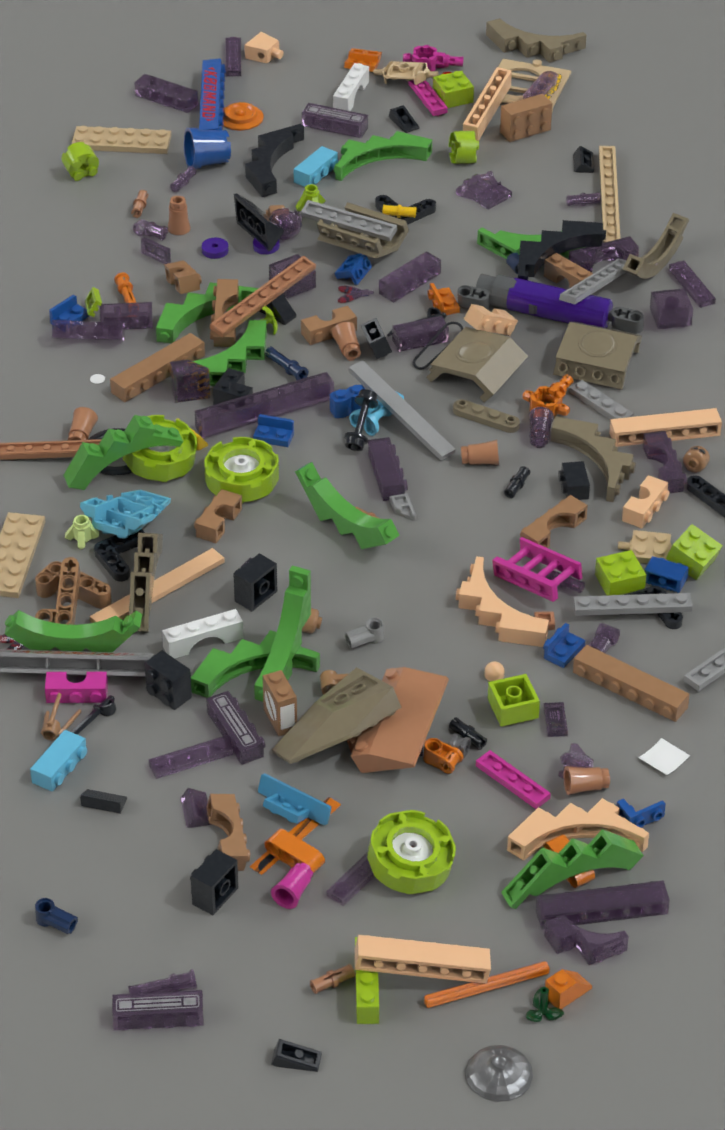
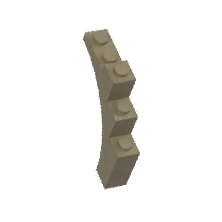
M500 18L486 23V36L504 53L518 49L526 58L541 54L550 63L563 59L564 54L586 48L587 35L584 32L573 35L547 36L516 29Z
M556 416L551 429V441L574 448L594 461L603 472L607 481L606 501L614 502L615 496L620 494V483L623 484L624 479L629 480L631 473L635 472L636 463L633 462L634 455L618 452V447H615L616 439L601 437V432L598 431V424Z

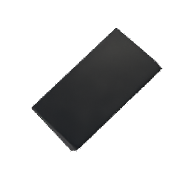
M579 146L573 154L574 172L593 173V152Z
M87 789L80 796L81 806L120 814L127 800L126 796Z

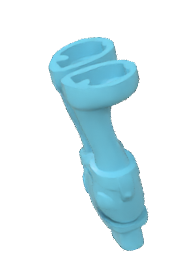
M378 399V406L376 408H368L364 423V429L370 436L378 433V420L380 418L392 415ZM361 409L355 410L349 417L351 425L355 428Z

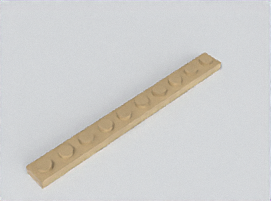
M599 146L603 230H606V240H603V247H620L615 146Z

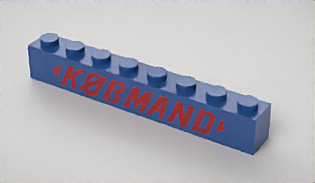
M221 58L203 60L199 130H223L226 68L225 64H222Z

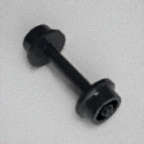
M360 390L359 395L354 400L356 404L361 406L355 432H347L344 436L346 439L345 446L353 451H362L364 445L368 443V438L362 435L368 408L373 409L378 406V395L371 390Z

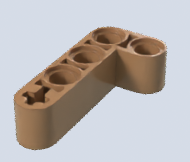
M67 557L62 561L56 609H41L36 613L35 618L41 620L49 619L48 622L61 624L63 620H68L67 625H75L81 576L77 559ZM67 585H73L71 588H65ZM66 602L71 603L68 606H63V604Z
M51 562L36 575V591L39 597L48 598L58 591L62 562ZM81 572L78 599L96 608L104 609L112 604L111 588L108 584ZM67 585L65 588H71L73 585Z

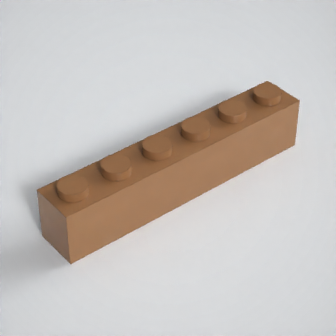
M192 333L187 334L110 379L111 393L122 401L127 402L173 375V367H187L188 360L196 361L204 357L205 343Z
M586 645L574 658L573 673L676 722L688 709L689 693L589 645Z

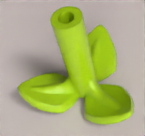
M264 306L262 309L266 312L265 318L260 320H266L267 324L271 323L275 335L278 329L277 321L271 309Z

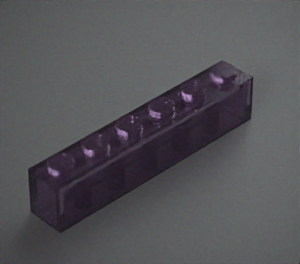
M664 880L539 895L536 896V914L541 930L665 915L668 914L670 899Z

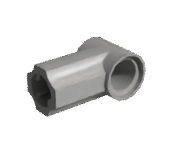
M375 617L367 620L366 625L346 632L345 639L349 648H355L368 642L373 644L382 642L384 639L383 621Z

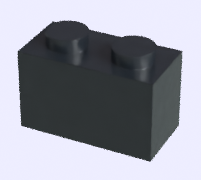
M377 318L361 325L376 359L392 352Z
M584 461L562 463L561 470L558 471L559 482L562 481V494H565L566 498L572 495L578 500L589 499L590 483Z

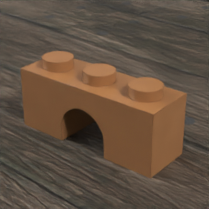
M558 253L545 259L544 277L556 284L566 278L571 288L593 274Z
M184 260L164 264L167 281L171 285L175 284L176 290L180 294L200 290V284L202 283L200 274Z
M347 305L332 310V320L330 321L321 320L317 315L301 320V334L310 345L333 338V328L341 322H351L357 331V316Z
M221 489L217 496L213 497L211 504L204 509L200 518L196 519L194 524L196 537L217 543L225 533L224 519L234 521L241 512L242 495Z

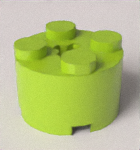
M475 131L451 132L448 147H451L452 153H449L451 163H476V150H479V141L475 139Z
M76 142L67 147L66 153L63 152L61 157L62 163L75 181H80L83 177L95 176L98 173L99 160L90 145L84 142Z

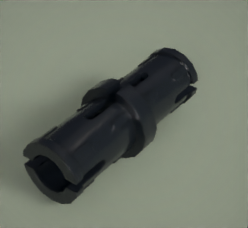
M521 466L517 474L512 476L510 484L504 490L505 496L514 498L518 490L523 488L525 480L531 473L529 468Z
M457 717L449 723L450 729L457 732L462 738H471V743L478 749H482V746L486 745L487 738L476 732L473 726L463 723Z

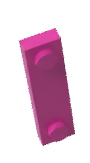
M414 80L408 81L409 86L432 116H439L448 112V107L426 80L418 85L414 84Z
M491 750L476 760V767L533 808L537 809L550 799L551 793Z

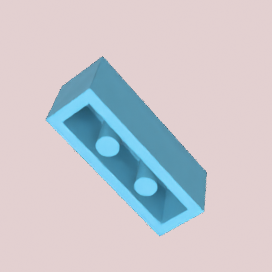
M321 146L294 168V183L304 187L309 184H317L339 162L338 152Z
M64 730L30 768L32 783L53 792L58 785L62 784L68 773L74 770L76 764L86 756V738Z

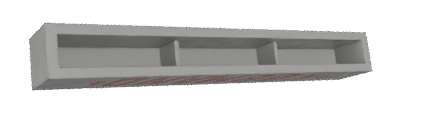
M0 649V672L44 674L46 672H67V674L86 675L87 672H107V675L146 676L145 662L152 658L154 654Z

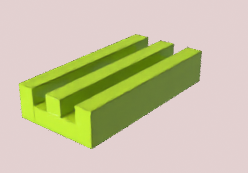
M92 287L85 299L87 314L94 317L95 311H98V305L101 306L102 301L99 289Z

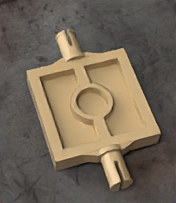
M633 530V537L630 542L618 541V549L632 550L639 563L648 564L652 556L666 559L672 547L670 542L671 534Z

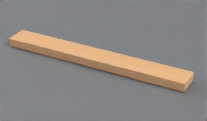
M211 548L154 580L152 603L225 563L224 557ZM130 594L91 615L90 621L95 623L113 616L123 620L129 615Z

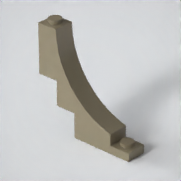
M138 533V552L134 554V572H131L129 616L135 610L142 614L141 625L137 631H149L154 578L157 562L162 553L163 534Z

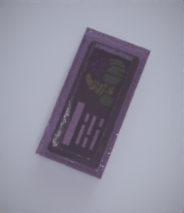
M146 237L141 239L142 254L163 264L171 263L170 248Z
M564 702L544 703L543 709L547 737L568 736Z

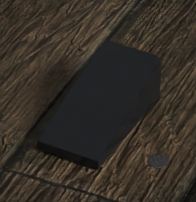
M404 105L390 109L389 118L405 133L419 129L418 124Z
M279 1039L274 1049L271 1065L318 1072L322 1052Z

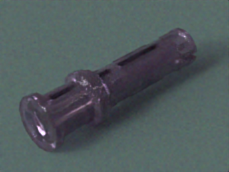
M190 969L189 972L176 975L172 973L169 975V978L128 986L130 998H141L168 991L179 993V990L191 987L197 989L194 970Z

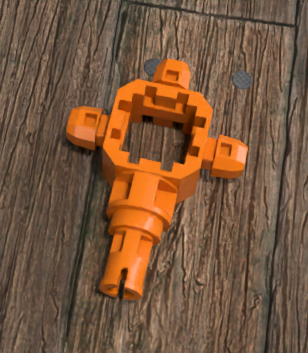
M568 374L564 375L560 382L553 383L550 387L540 386L535 392L526 390L523 393V399L530 402L531 419L537 420L542 418L552 420L557 414L563 416L569 414L570 408L563 404L562 400L566 395L567 388L574 382L570 375L569 377Z

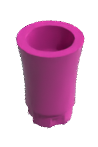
M297 863L271 889V896L279 906L286 909H294L297 906L301 895L313 877L310 866L305 863Z

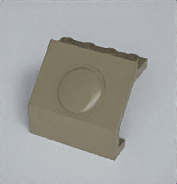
M348 202L345 206V211L397 225L398 230L392 240L386 241L364 233L338 227L337 224L334 225V223L327 225L321 219L317 223L320 232L318 240L376 259L397 251L409 231L405 220Z
M569 322L556 354L553 375L563 377L568 374V377L570 375L576 380L623 389L628 364L633 352L639 353L642 336L579 322Z
M465 327L431 363L432 367L429 369L431 373L426 378L432 382L441 373H449L471 379L484 391L479 398L485 402L498 391L528 355L510 337Z

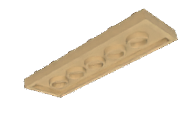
M76 126L72 144L84 142L90 145L93 151L167 154L171 140V131L164 129Z
M8 512L0 533V596L19 598L45 524V516Z

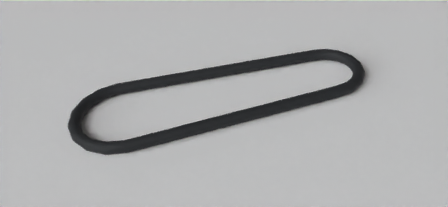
M448 322L447 324H445L438 331V333L429 341V343L420 351V353L414 358L413 366L416 369L420 370L427 368L438 357L440 353H438L429 363H427L423 367H418L415 363L419 356L428 348V346L448 325L456 324L461 328V331L463 330V326L458 322Z

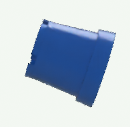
M189 127L185 129L184 156L189 170L200 169L201 166L229 162L227 159L231 157V143L227 142L226 137H229L227 130H199L198 128Z

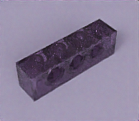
M148 74L142 75L134 82L135 96L185 113H189L198 105V91Z

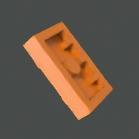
M430 283V290L427 291L429 300L433 302V307L438 308L441 313L444 312L446 315L460 313V306L450 288L437 289L434 283Z

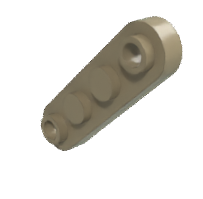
M464 399L457 400L453 404V413L459 417L508 433L517 432L520 428V420L513 415Z

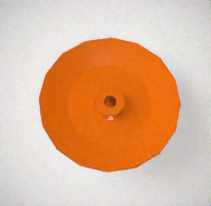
M245 102L233 103L223 109L224 127L231 130H250L260 125L264 118L259 108Z

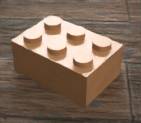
M539 94L502 105L500 133L509 142L551 130L552 102L544 94Z

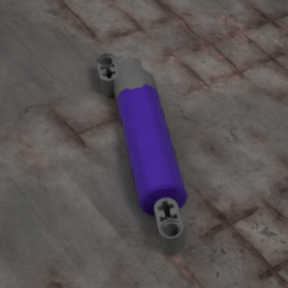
M480 274L476 287L463 285L457 290L458 304L465 309H469L471 304L483 306L488 310L489 306L492 305L563 323L579 322L608 328L611 322L614 329L634 334L642 332L644 328V315L641 311L625 307L613 308L611 299L595 295H589L577 304L559 300L560 294L567 289L500 274L496 277Z

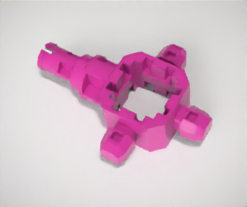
M429 45L414 47L413 54H403V62L427 63L430 71H435L436 68L449 67V65L463 67L464 57L450 56L446 53L437 52L435 47H430Z

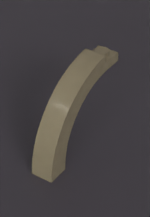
M673 213L654 247L642 257L629 254L622 269L642 279H648L658 274L671 260L683 240L682 234L689 219Z

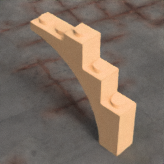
M476 556L475 564L470 566V575L472 576H468L467 582L462 581L461 588H457L456 600H459V608L476 610L475 616L479 617L478 625L496 627L495 633H499L498 641L543 647L548 636L549 620L519 612L499 599L490 589L483 571L484 557Z
M602 798L588 813L572 803L566 806L556 817L538 807L508 836L507 851L522 860H526L533 853L543 847V843L562 834L568 839L595 838L603 829L633 840L640 851L643 852L648 847L649 833L629 822L626 818L619 816V807Z

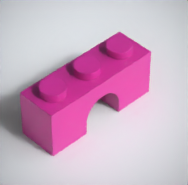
M46 672V703H55L58 693H61L59 703H102L107 698V672H87L85 680L79 683L69 682L67 680V672Z

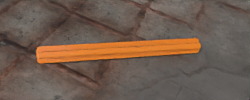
M543 961L488 977L487 984L469 982L424 996V1002L427 1008H431L549 974L550 968L548 963Z

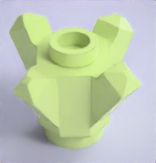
M78 515L74 518L72 526L65 533V538L70 541L72 539L77 540L78 548L84 549L86 542L99 537L100 531L94 529L88 516Z

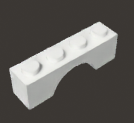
M354 63L333 95V110H335L333 112L347 114L351 111L357 90H364L369 83V66Z
M236 609L162 630L163 648L173 658L189 655L191 648L204 638L218 637L225 644L244 638L243 620Z

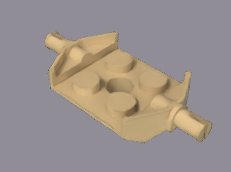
M390 61L383 69H374L373 71L374 75L384 76L385 84H387V79H406L408 81L414 80V84L418 85L427 78L439 75L438 71H430L427 63Z

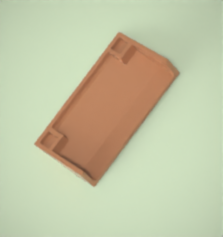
M407 667L386 669L382 681L394 688L402 708L398 709L394 715L380 720L377 725L365 729L359 735L351 757L361 773L415 767L449 681L447 676Z

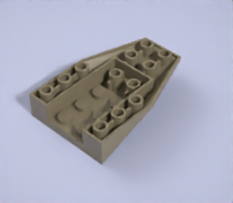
M356 667L308 709L272 749L273 753L291 764L352 737L359 736L365 729L377 725L380 720L394 715L398 709L402 708L394 688Z

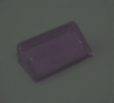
M187 788L181 797L186 827L194 828L211 825L206 810L208 803L206 792Z

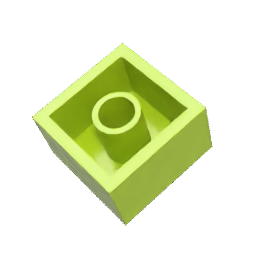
M455 71L433 77V89L448 108L474 103V86L463 71Z
M691 524L672 545L666 559L688 566V575L697 581L716 560L723 545Z
M632 550L596 558L595 576L606 596L624 595L645 588L646 573Z
M527 674L488 682L487 699L501 727L539 718L540 700Z

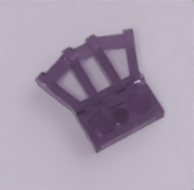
M487 171V173L481 175L475 174L471 179H465L463 184L456 189L458 196L474 200L488 210L512 197V191L501 185V181L498 183L492 171Z

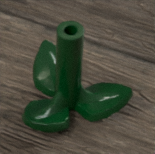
M541 987L536 991L533 997V1006L538 1010H529L525 1015L528 1020L540 1022L542 1016L545 1015L551 1021L564 1015L562 1009L557 1007L548 1008L549 989L547 987Z

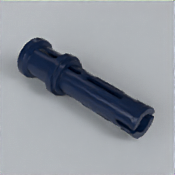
M272 346L266 349L265 356L283 367L288 375H293L298 382H302L307 378L309 371L306 367H301L296 360L288 359Z

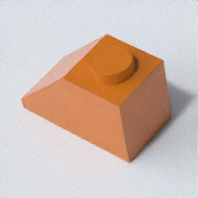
M561 969L545 980V987L549 989L548 1001L559 1009L564 1008L592 989V985L578 972Z

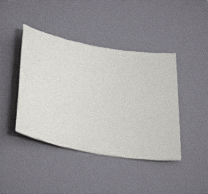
M661 738L650 750L638 758L668 775L677 769L690 755Z

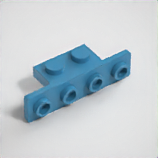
M265 773L261 775L258 792L267 797L264 799L263 807L269 809L271 813L278 814L289 822L296 824L306 818H310L322 825L328 824L331 812L330 805Z

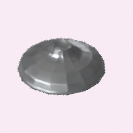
M493 1045L479 1050L469 1060L466 1067V1079L471 1089L482 1098L495 1102L511 1101L522 1096L530 1088L533 1079L532 1066L527 1058L515 1048L504 1045Z

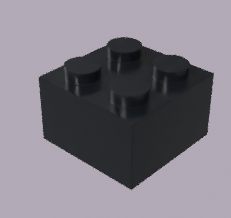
M260 553L233 573L234 600L251 612L278 592L277 563Z
M163 650L145 662L146 690L151 696H155L164 705L171 707L173 710H176L192 698L191 672L188 667Z
M216 849L204 859V862L198 869L193 870L190 876L192 905L211 915H214L238 889L237 859Z

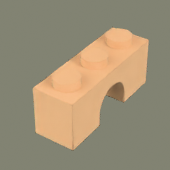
M471 304L464 317V320L476 330L509 336L514 331L518 322L517 319L505 310L494 308L490 312L483 306Z
M648 475L640 485L639 499L631 496L623 506L622 521L639 528H643L647 522L649 523L653 514L659 511L662 502L668 499V482Z

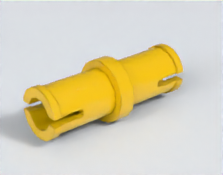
M383 204L382 213L397 216V218H401V216L415 218L416 207H404L400 204L398 206Z

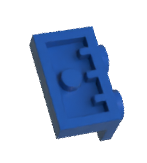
M349 255L334 274L337 279L351 278L354 285H357L369 272L372 265L366 255Z
M75 295L70 296L49 310L50 324L64 332L90 316L87 314V309L77 304V296Z
M259 414L258 426L253 439L262 440L271 445L289 447L294 435V420Z
M565 623L555 631V634L550 639L545 641L543 646L544 659L565 668L585 646V640L570 633L569 624Z

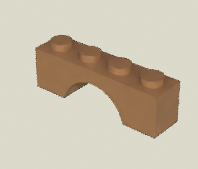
M217 279V286H214L213 290L216 300L212 302V310L215 311V315L211 316V323L222 316L229 307L238 304V279ZM236 328L223 338L210 330V339L214 341V346H233L236 340Z
M570 495L566 499L561 500L555 507L549 509L544 515L535 519L533 523L524 527L520 536L548 548L550 547V531L557 527L575 528L587 519L588 505Z
M210 794L206 806L209 823L220 827L228 835L227 838L220 840L217 850L237 859L238 871H244L246 862L250 861V850L246 848L247 836L242 830L243 819L239 816L240 805L236 803L235 794Z

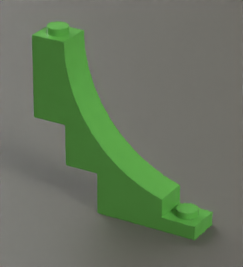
M480 228L477 234L478 245L505 259L512 253H520V240L541 242V234L525 235L502 230L494 234L484 228ZM586 247L572 249L559 255L570 259Z
M210 282L205 294L188 292L183 305L166 303L156 326L157 342L172 344L190 324L215 314V311L212 310V302L216 300L213 290L217 283ZM239 286L238 303L259 288ZM235 305L229 307L226 311H229V310H230L231 308H233Z
M249 320L245 333L233 346L214 356L193 361L209 368V386H215L228 368L246 373L247 360H265L267 321ZM173 367L174 385H189L188 367Z
M313 462L307 463L295 471L319 520L333 519L340 535L353 533L361 549L386 545L400 536L392 519H379L367 515L345 500L326 477L320 478Z
M293 565L289 569V586L285 591L281 618L274 643L265 666L254 685L255 699L263 702V675L282 670L287 680L292 675V659L302 644V628L311 615L310 570Z
M18 610L6 619L5 635L30 650L51 651L56 647L61 651H83L87 648L92 652H113L140 628L142 614L135 610L130 616L127 615L124 620L113 616L95 623L67 625L37 619Z
M602 829L589 844L572 838L559 853L542 847L501 893L509 906L517 909L529 894L537 897L555 884L576 874L599 868L615 867L631 870L644 855L633 840Z

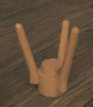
M61 693L57 694L50 719V712L46 711L41 734L47 740H56L57 736L59 737L64 730H67L82 712L79 709L61 728L59 721L54 719Z

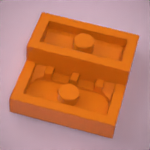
M352 48L349 51L344 68L351 69L354 63H360L369 66V71L373 72L378 67L382 52Z

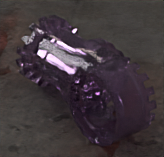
M144 219L138 220L133 225L134 233L140 237L144 235L155 236L163 241L166 239V234H168L166 226H159L155 222H148Z

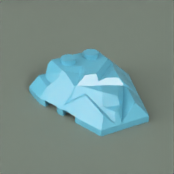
M135 490L121 493V497L113 498V495H107L106 500H101L97 497L80 502V508L86 516L92 518L94 529L101 530L104 534H115L118 538L124 539L137 533L146 524L151 522L170 504L171 498L144 490Z

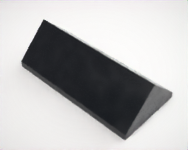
M237 193L234 194L237 224L253 238H256L268 251H271L285 230L253 202Z

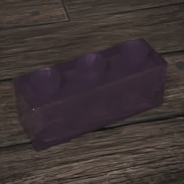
M152 302L101 304V331L152 329Z
M442 316L393 325L392 340L399 352L425 347L446 322ZM447 326L430 345L449 342V327Z

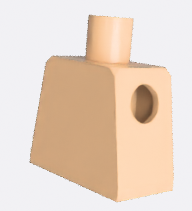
M263 32L257 34L244 45L246 59L269 63L274 58L281 59L284 52L279 49V41Z

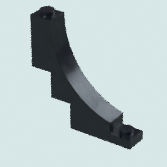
M302 124L258 135V148L252 149V162L245 163V177L261 197L277 193V179L272 173V168L281 156L294 148L295 142L304 140V126Z
M563 220L562 232L542 230L541 242L520 240L518 278L528 280V277H534L541 266L545 264V259L555 253L560 254L582 247H602V240H606V230H603V223Z

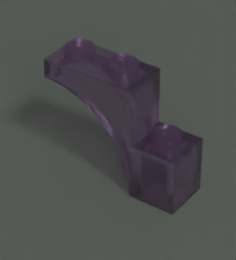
M565 914L545 922L544 936L556 954L570 951L577 947L588 965L627 951L629 936L625 930L608 934L590 932L576 926Z

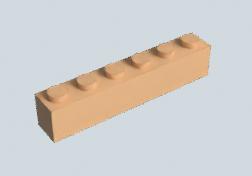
M499 67L495 69L463 123V131H475V139L478 141L511 87V70Z
M717 408L610 419L609 434L612 439H616L615 447L713 437L721 435L722 421Z
M358 935L355 946V970L487 984L491 971L490 949Z

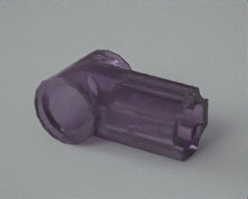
M600 623L595 637L589 646L606 653L611 645H616L620 636V629Z

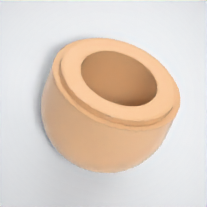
M496 661L488 663L485 667V678L489 681L503 679L504 667Z

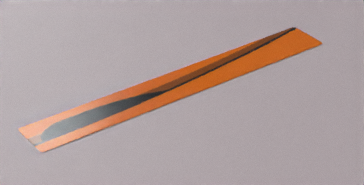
M330 797L324 801V803L331 806L330 815L341 806L339 802ZM306 818L298 823L289 833L302 840L320 823ZM267 851L250 868L263 875L280 859Z

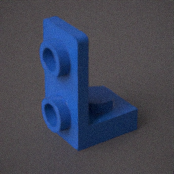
M625 799L617 801L616 806L619 807V816L642 828L644 825L664 817L666 803L662 800L637 812Z

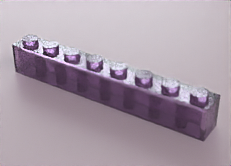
M327 372L196 410L195 428L201 437L205 438L258 422L259 414L276 417L330 400V394L334 392V381Z

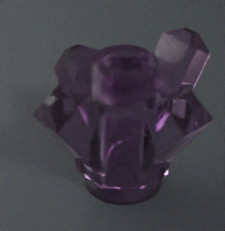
M572 743L568 753L565 752L560 757L564 768L559 771L558 776L564 779V769L566 766L592 768L594 760L589 758L578 744Z

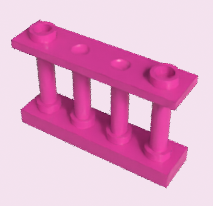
M523 537L519 539L520 551L509 560L498 556L492 560L494 576L552 602L558 599L557 586L569 576L578 580L582 579V566L580 562ZM525 556L532 559L523 567L516 565ZM539 563L547 565L537 574L530 571ZM555 569L562 572L553 580L545 578Z

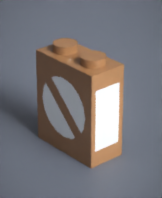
M282 670L263 675L264 711L278 737L285 735L297 723V696Z

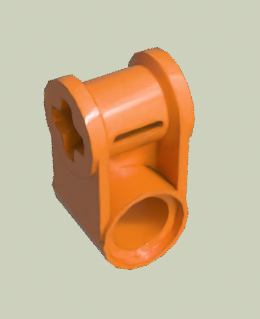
M429 738L424 743V762L440 769L444 773H453L456 764L462 762L464 758L463 753L458 748L452 747L437 738Z

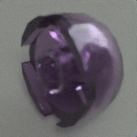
M288 208L274 210L272 215L269 216L285 230L280 239L288 240L299 234L302 227V215L298 211L290 212Z

